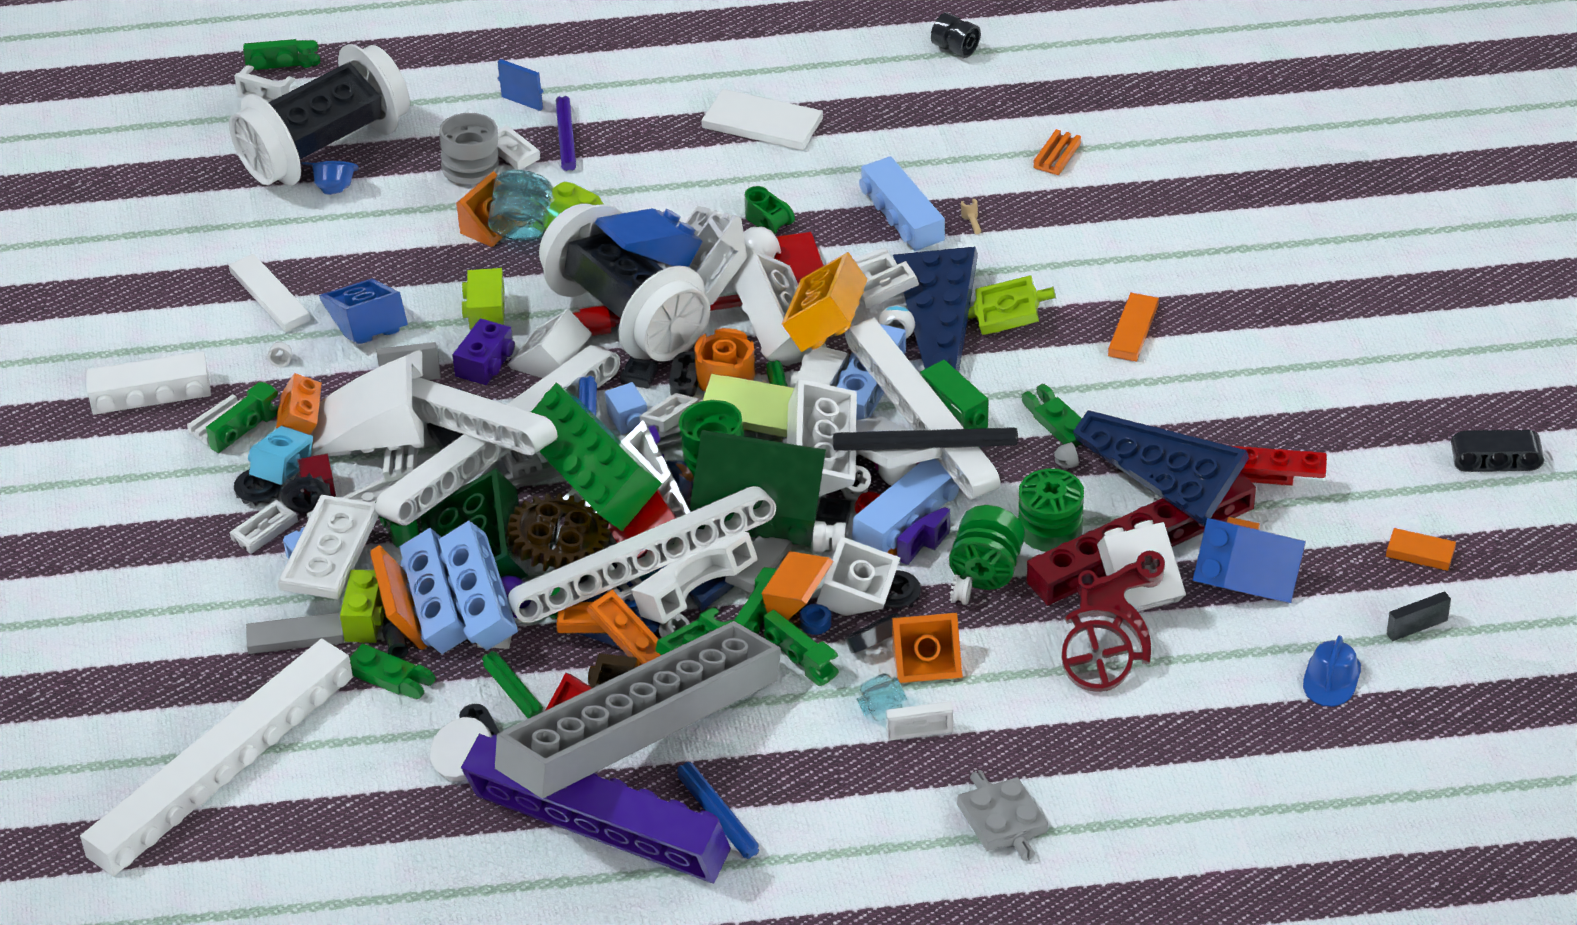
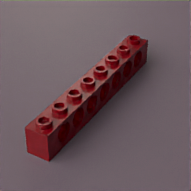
M1242 472L1237 476L1211 519L1227 522L1228 517L1236 518L1254 509L1256 486ZM1161 498L1125 516L1116 518L1097 529L1090 530L1069 542H1064L1054 549L1034 556L1027 561V584L1049 606L1078 592V576L1081 572L1091 570L1096 574L1097 578L1106 576L1097 546L1099 541L1105 536V532L1115 528H1123L1124 532L1133 530L1136 524L1148 520H1153V524L1164 522L1171 547H1174L1204 533L1205 526Z

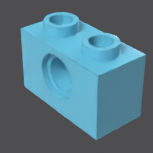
M284 426L278 427L251 447L248 454V461L250 462L249 474L280 485L284 484L286 479H290L300 471L298 459L311 457L313 436Z

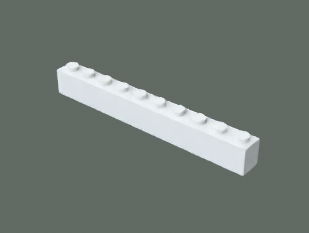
M321 638L81 834L80 837L86 857L113 877L123 868L128 867L135 858L147 848L156 844L159 838L174 826L180 824L188 814L204 804L212 794L223 785L228 784L236 774L247 765L252 764L260 754L276 744L284 734L300 724L314 709L323 705L338 689L344 687L353 678L349 655Z

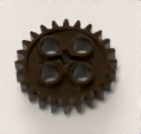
M548 493L545 494V500L533 496V504L524 500L522 508L515 507L514 514H510L507 536H509L508 544L513 545L514 554L521 553V561L531 559V567H535L540 563L543 565V571H547L549 567H554V570L608 548L610 537L609 522L604 521L603 517L595 513L596 511L591 506L585 507L586 501L584 499L578 503L574 502L573 495L567 500L563 499L561 493H558L556 499H552ZM565 517V519H564V525L561 526L560 532H559L560 522H561L562 518ZM558 535V542L556 544V547L552 549L553 541L556 540Z

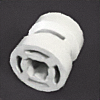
M815 521L813 552L823 553L825 550H832L835 553L840 537L846 538V523L837 522L834 525H827L825 521Z

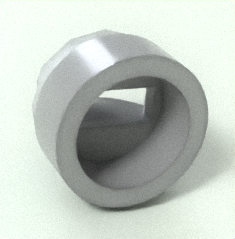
M1072 442L1061 445L1056 449L1054 457L1055 463L1064 469L1079 465L1077 451Z

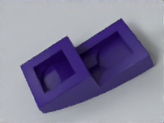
M944 507L927 514L909 526L897 538V557H900L899 562L909 565L924 546L934 551L950 533V509Z

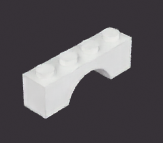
M743 531L670 563L632 588L631 591L641 617L664 624L688 608L685 598L695 587L714 578L735 576L756 562L758 558L748 532Z

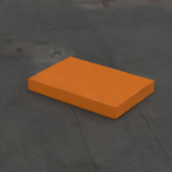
M379 545L370 550L386 617L410 641L423 650L428 646L425 645L420 637L422 636L420 632L421 626L414 611L413 597L407 588V583H409L407 574Z

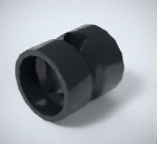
M944 12L936 19L931 30V42L934 45L945 50L950 49L954 54L963 58H968L974 53L981 38V30L978 25L963 21L948 12Z

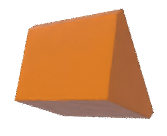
M495 171L491 172L456 202L460 234L490 247L499 242L528 216V213Z
M789 551L761 593L767 613L774 609L785 619L789 620L807 604L834 561L829 557Z
M957 613L892 618L893 655L897 683L963 678Z

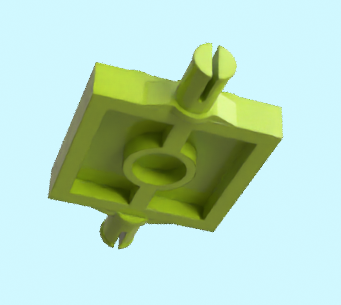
M1032 275L976 288V300L974 306L969 308L968 319L977 318L982 335L1039 322V303L1045 300L1056 299L1054 286L1036 290Z

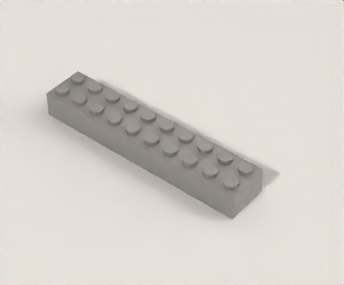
M730 622L498 733L495 769L543 799L776 682L778 679L781 648L737 622Z

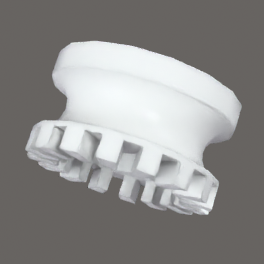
M955 575L952 581V585L955 586H951V589H954V591L951 590L950 601L951 603H956L957 600H960L963 605H967L971 594L972 577L961 579L960 575Z

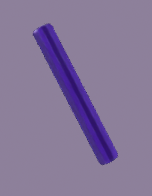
M566 95L564 97L558 96L555 101L561 167L564 171H573L576 168L570 98Z

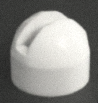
M282 341L275 342L269 349L268 361L275 367L287 366L292 358L290 345ZM279 350L283 351L281 358L276 356Z

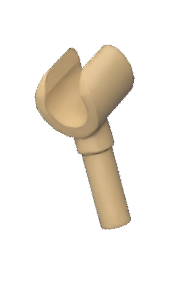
M972 199V205H966L961 201V217L970 221L975 234H980L981 229L977 221V200Z

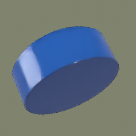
M810 604L801 610L800 627L804 632L819 635L830 629L832 624L831 611L826 606Z

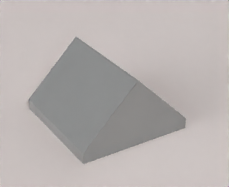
M436 342L376 349L379 367L420 349L422 352L423 376L420 378L426 380L441 379L438 345Z

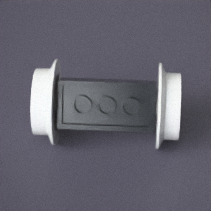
M348 44L341 48L338 57L339 67L270 102L256 94L246 95L241 103V111L232 115L229 119V131L234 148L249 173L264 185H270L277 180L285 185H294L301 176L300 159L368 124L380 134L389 135L393 133L398 126V117L408 112L410 99L404 78L392 58L383 49L375 45L361 49L356 45Z
M578 204L564 210L546 229L539 248L544 278L550 289L564 297H576L589 292L621 319L619 324L620 343L623 349L634 358L670 361L679 353L690 350L698 338L702 336L710 317V303L705 295V287L700 275L686 266H673L663 269L652 259L627 251L619 246L595 224L596 219L599 217L622 214L613 206Z

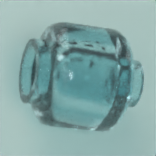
M882 673L863 682L860 685L862 696L856 698L864 716L871 713V716L876 721L887 719L886 710L903 708V701L907 700L897 676L892 678L888 673Z

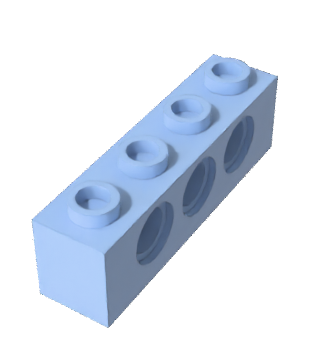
M880 324L903 354H905L906 330ZM852 352L846 371L842 370L839 375L837 387L857 391L856 420H861L872 416L884 391Z
M467 521L438 539L442 550L440 558L448 569L450 575L448 583L456 594L458 600L456 608L464 619L466 626L463 630L468 640L473 644L477 643L485 650H489L517 633L518 629L486 533L472 522Z
M429 528L399 546L403 558L401 566L408 577L409 583H407V588L413 597L414 611L421 626L420 632L422 636L420 637L425 645L428 647L432 646L443 654L468 638L463 630L466 626L464 619L456 608V602L458 601L456 594L448 583V577H450L448 569L440 558L442 550L438 539L442 537Z

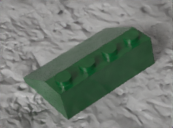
M702 430L690 511H695L746 488L760 487L775 502L776 512L768 522L745 532H748L752 538H757L758 536L762 538H780L792 541L791 544L811 547L826 449ZM763 500L756 502L753 510L759 508ZM734 512L729 513L725 517L724 522L731 520ZM701 525L697 529L704 530L706 525Z
M497 468L457 489L421 515L422 532L431 528L441 537L467 521L472 522L486 533L500 577L508 575L523 579L529 576L527 560L521 561V553L514 554L513 545L508 544L509 536H507L510 514H514L515 507H519L517 488Z

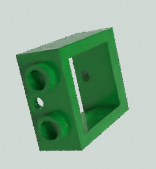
M942 360L920 372V375L964 429L988 428L989 399L947 361Z

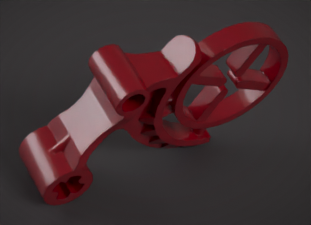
M1153 550L1145 551L1138 556L1136 562L1128 564L1108 576L1097 578L1096 574L1091 570H1085L1078 576L1077 591L1081 596L1080 609L1069 613L1064 618L1067 624L1073 622L1075 627L1066 636L1061 654L1062 666L1066 675L1078 687L1093 692L1108 691L1119 686L1127 678L1131 671L1133 660H1142V664H1150L1151 640L1148 628L1139 612L1126 601L1124 593L1129 589L1141 586L1153 588L1160 584L1165 570V560L1160 553ZM1150 565V568L1155 570V572L1150 573L1148 569H1145V566ZM1088 616H1105L1115 620L1113 623L1105 620H1089L1082 623L1080 619ZM1122 623L1136 636L1141 652H1133V646L1128 635L1120 628ZM1094 628L1109 630L1119 636L1124 642V645L1102 651L1103 658L1128 653L1127 666L1116 679L1108 681L1102 659L1096 661L1101 684L1086 682L1071 670L1070 667L1089 663L1093 660L1091 653L1067 658V649L1070 642L1077 634L1084 630L1087 631L1091 649L1094 653L1098 652L1099 649Z

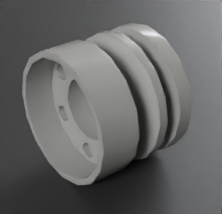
M460 113L443 121L440 125L439 135L440 147L442 149L441 170L445 177L460 184H477L491 172H498V127L494 120L479 113Z

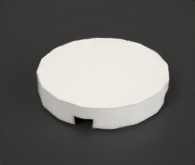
M462 717L450 721L439 730L432 741L430 761L433 767L441 776L449 781L462 782L467 780L461 766L478 734L491 738V732L482 722L475 718Z

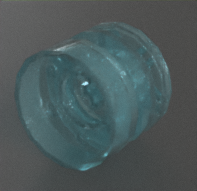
M508 170L498 174L495 177L492 195L493 202H491L488 218L490 229L499 236L511 240L532 241L540 239L547 227L548 209L550 208L553 191L550 181L542 175L525 170Z

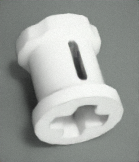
M856 465L855 480L860 481L858 487L851 485L841 489L844 497L848 500L857 501L862 493L868 492L871 476L869 471L862 466Z

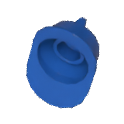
M344 161L301 162L302 165L312 167L316 186L324 194L328 195L341 193L344 189L349 188L353 172L359 169L357 164Z
M1338 635L1336 640L1325 641L1319 644L1307 665L1303 679V690L1311 701L1321 706L1335 707L1344 704L1351 699L1358 683L1361 663L1354 649L1343 642L1342 636Z

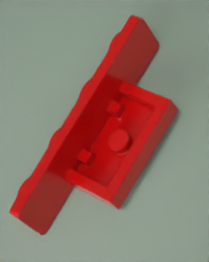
M1232 446L1247 450L1249 460L1241 472L1252 483L1293 486L1294 476L1326 477L1327 454L1323 452Z

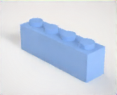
M891 156L861 166L862 178L859 180V185L862 192L871 198L875 208L881 210L886 216L889 225L897 229L902 240L907 242L914 251L945 240V218Z
M937 459L920 462L853 517L852 540L886 553L891 548L895 549L897 547V538L909 526L927 514L939 510L948 501H952L958 494L959 486Z

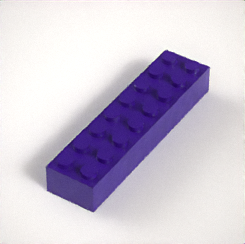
M478 734L461 766L477 797L709 883H715L731 847L718 817L703 810L700 813L692 811L680 801L672 799L667 802L659 799L656 794L647 789L637 791L629 788L619 779L610 778L607 780L598 777L596 773L542 799L495 769L497 735H492L490 738Z

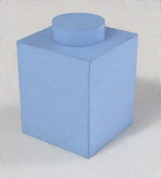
M633 382L605 391L607 414L621 435L632 432L640 424L639 416L647 411V403Z

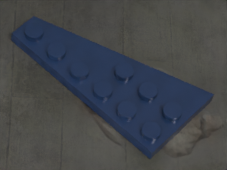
M976 247L894 254L893 258L897 265L906 261L919 283L918 286L904 291L903 294L907 308L914 317V333L924 368L926 369L945 360L959 372L978 259Z
M1087 410L1073 431L1077 441L1203 526H1206L1207 518L1212 517L1249 460L1247 450L1090 410Z

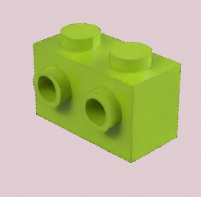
M502 268L467 270V282H462L463 299H467V301H462L463 318H468L469 329L472 330L480 318L504 325L505 287Z
M375 570L350 571L340 612L345 642L376 643L379 628L384 622V605Z

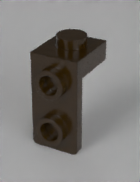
M599 653L595 666L591 665L589 668V686L594 688L638 667L637 658Z

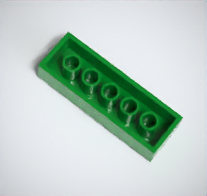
M556 382L531 411L548 418L554 424L558 435L557 440L539 452L600 516L623 531L663 483L576 396Z

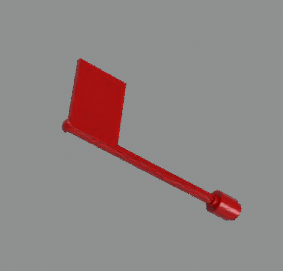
M812 232L776 237L781 253H776L774 259L790 265L798 285L802 278L824 266ZM739 294L718 297L714 304L710 305V311L741 307L743 303ZM605 305L581 308L579 312H573L580 322L592 333L591 336L611 334V328L620 324L621 320L611 310H608Z

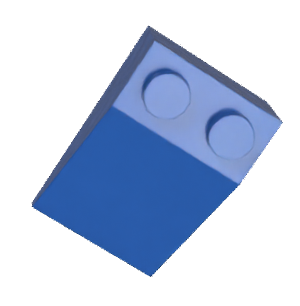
M651 208L599 217L595 221V224L623 249L671 266L689 267L703 242L694 234L696 230L692 226L680 222L681 216L669 209L662 212Z
M373 278L319 295L320 301L343 335L357 344L370 342L373 340V336L381 333L383 335L395 334L400 331V327L408 325L400 292Z
M1207 518L1193 581L1291 603L1306 541Z

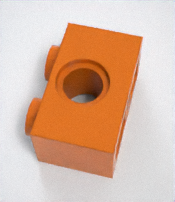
M296 373L292 375L280 395L276 429L284 426L311 435L318 422L321 382Z

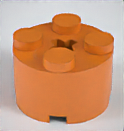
M721 328L716 329L713 335L706 337L705 333L698 338L695 343V366L699 388L706 392L711 373L720 376L754 380V343L747 339V335L744 332L736 329Z

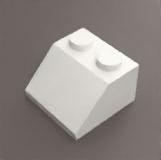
M566 309L535 328L507 365L513 370L544 378L587 348L585 342L592 333L569 309Z
M841 536L832 558L834 562L827 572L816 604L826 606L830 611L844 616L883 609L900 557Z

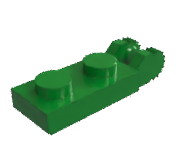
M290 39L243 44L245 65L253 66V70L299 65L308 68L320 64L319 55L314 53L319 49L316 40Z
M1045 383L1036 387L1037 394L1044 403L1042 405L1037 396L1032 394V392L1027 391L1021 394L1024 406L1063 445L1072 442L1077 447L1082 444L1075 439L1073 433L1082 418L1059 397H1055L1050 387L1045 385Z
M363 643L350 657L354 677L399 695L401 693L410 698L413 697L416 700L424 695V688L420 684L431 686L436 680L435 674L424 666L414 665Z

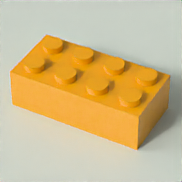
M849 252L812 272L799 282L782 325L801 352L810 347L812 350L817 349L826 342V338L834 333L836 336H839L851 327L852 319L855 316L857 306L860 304L859 301L864 293L863 290L868 279Z

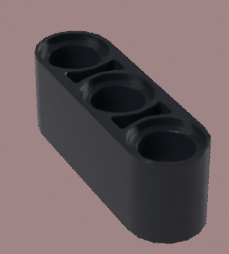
M1533 430L1460 431L1451 438L1454 464L1460 471H1533L1540 468L1544 463L1540 436Z

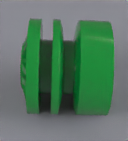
M700 401L689 406L682 412L679 419L683 458L693 476H695L702 430L744 437L741 412L735 405L726 401Z
M1042 469L1026 476L1019 485L1018 519L1025 529L1024 542L1031 548L1047 552L1064 542H1069L1082 536L1084 487L1081 481L1072 473L1061 469Z
M981 505L966 511L961 519L957 537L949 555V566L953 574L960 575L961 579L972 577V587L979 589H999L1008 584L1013 577L1017 558L1025 539V529L1021 521L1012 512L998 506Z

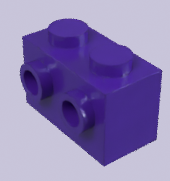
M480 318L452 354L455 376L487 385L492 377L499 373L501 365L507 357H510L514 352L515 341L512 337L511 327Z

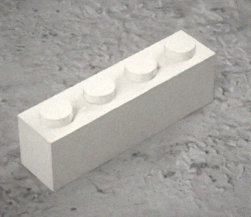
M204 351L86 370L87 393L93 415L211 396L209 372Z

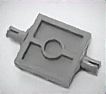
M978 770V773L977 771L973 772L970 779L977 789L959 794L957 796V805L986 851L999 847L1013 846L1023 861H1027V858L1030 860L1035 852L1027 841L1048 831V822L1018 777L991 784L982 770Z

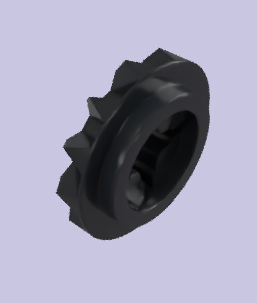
M249 470L241 473L234 482L236 498H240L244 504L252 502L255 506L263 501L268 504L270 498H278L279 491L283 487V484L280 485L250 475ZM254 483H256L258 486H260V487L263 488V489L258 490L257 488H254V487H255Z
M310 473L306 477L296 474L294 480L286 479L285 486L281 487V499L284 505L299 513L313 511L321 495L331 496L329 483H324L322 476L313 478ZM301 489H306L308 492H311L310 497L304 492H301Z
M896 570L884 606L887 611L894 607L901 612L903 606L912 608L914 601L920 600L921 586L914 575ZM890 590H893V591H895V592H898L899 590H901V594H897V593H892V594H890Z

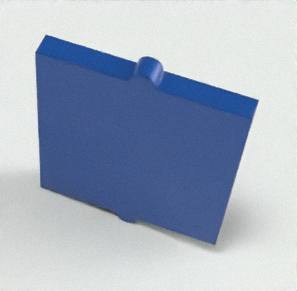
M500 59L497 62L499 71L497 79L500 81L501 96L541 111L543 109L542 93L544 91L541 89L539 72Z

